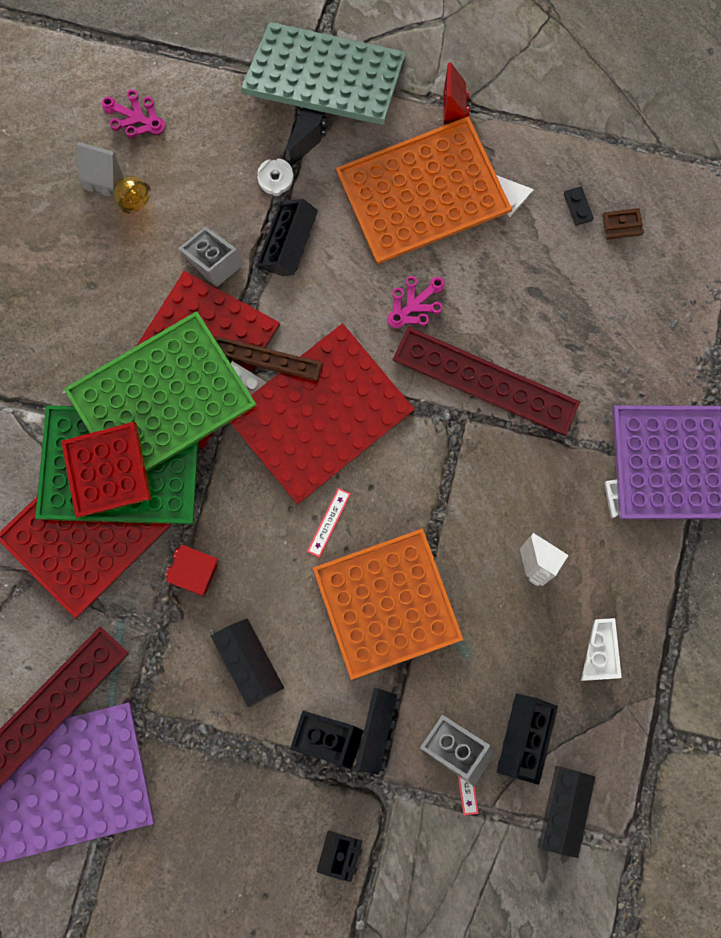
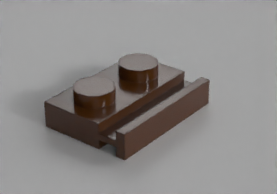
M640 208L604 212L602 215L607 240L642 236L644 234Z

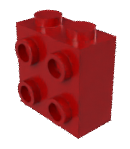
M181 545L180 549L177 548L174 552L172 567L169 566L166 571V582L205 598L220 561L218 558Z

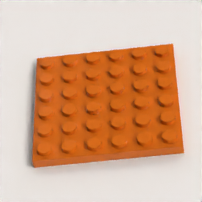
M423 528L313 567L351 680L463 641Z

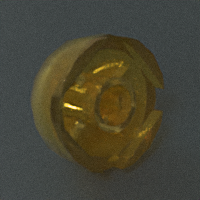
M126 176L115 185L113 191L114 201L125 213L130 214L129 211L132 210L137 212L149 200L148 192L151 191V188L144 180L137 176Z

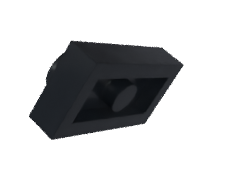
M582 186L566 190L564 197L575 226L593 221L594 217Z

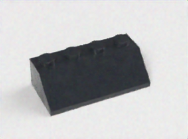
M304 199L280 202L256 267L280 276L294 275L298 269L300 258L304 253V247L310 236L313 223L316 220L318 209Z
M248 618L229 625L211 635L247 707L250 708L284 689Z
M378 688L373 689L355 770L379 775L380 771L384 772L386 759H383L384 751H389L391 739H387L388 733L394 729L396 719H392L394 711H398L400 699H396L397 694Z
M516 693L496 773L539 785L558 708L557 705Z
M555 766L538 844L540 849L565 856L579 857L595 776Z

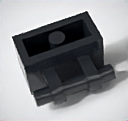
M328 830L316 872L352 882L353 875L357 871L355 867L358 856H361L362 840Z

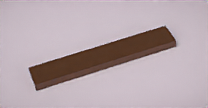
M218 336L215 337L216 342L228 360L316 382L319 380L323 362Z

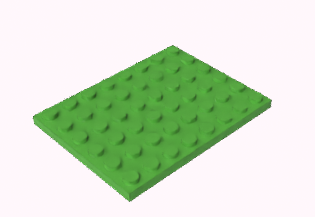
M197 311L64 388L90 433L136 422L146 472L257 406Z

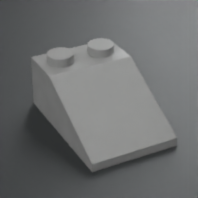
M78 142V173L82 187L87 191H98L108 197L111 195L117 197L124 176L114 152Z
M206 226L178 248L184 257L216 287L244 265L238 250Z
M444 715L440 717L420 747L421 750L473 787L496 754L489 744Z

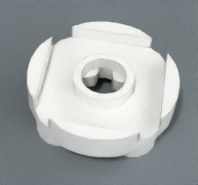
M283 159L264 161L257 173L261 189L274 196H280L288 191L294 180L290 164ZM278 173L279 179L273 180L271 175H277Z

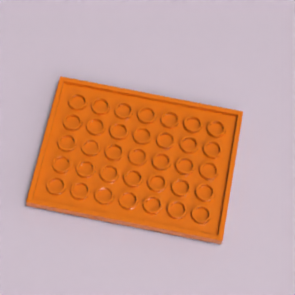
M469 116L336 167V173L377 265L512 212V207Z

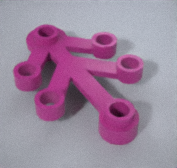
M134 89L127 92L128 100L132 103L134 111L117 104L112 97H105L102 100L101 105L106 113L116 111L129 117L123 120L114 118L110 121V127L113 131H119L121 128L127 127L125 132L128 138L133 139L137 135L147 132L160 135L165 129L164 120L156 116L154 101L149 96L143 99V105L148 110L150 118L143 116L138 102L139 96ZM137 123H142V124H144L143 126L138 127V128H135L134 126H130V125H134V124H137Z
M409 276L406 279L407 306L401 310V299L404 292L401 288H395L392 292L394 308L388 315V324L395 329L403 327L404 324L426 326L429 321V317L426 314H420L418 317L407 315L411 312L440 314L442 311L441 303L434 302L432 305L421 303L433 293H441L445 286L444 280L440 277H434L430 281V286L414 299L417 279L414 276ZM413 280L415 283L411 285L408 281ZM438 281L441 285L436 286L434 282ZM395 292H400L401 295L396 296ZM438 306L440 310L436 311L433 307ZM398 316L400 320L395 321L393 318ZM420 318H425L426 322H421Z

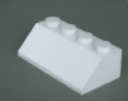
M534 533L520 547L525 574L529 577V581L536 586H543L554 578L568 557L566 553Z

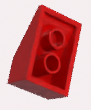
M452 63L447 65L443 91V124H450L468 117L470 113V107L466 106V101H469L470 91L466 90L465 80Z

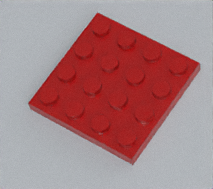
M136 422L61 441L75 516L77 518L152 499Z

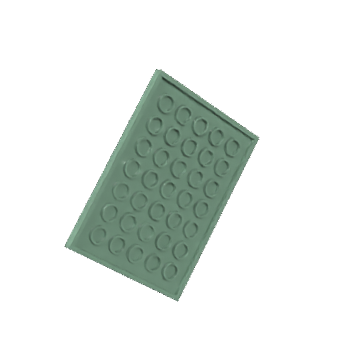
M269 22L242 84L241 94L384 125L406 52Z

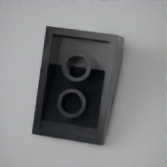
M302 108L286 147L287 162L291 167L319 144L322 136H326L328 131L326 112Z
M302 711L290 750L352 770L364 730L354 725Z

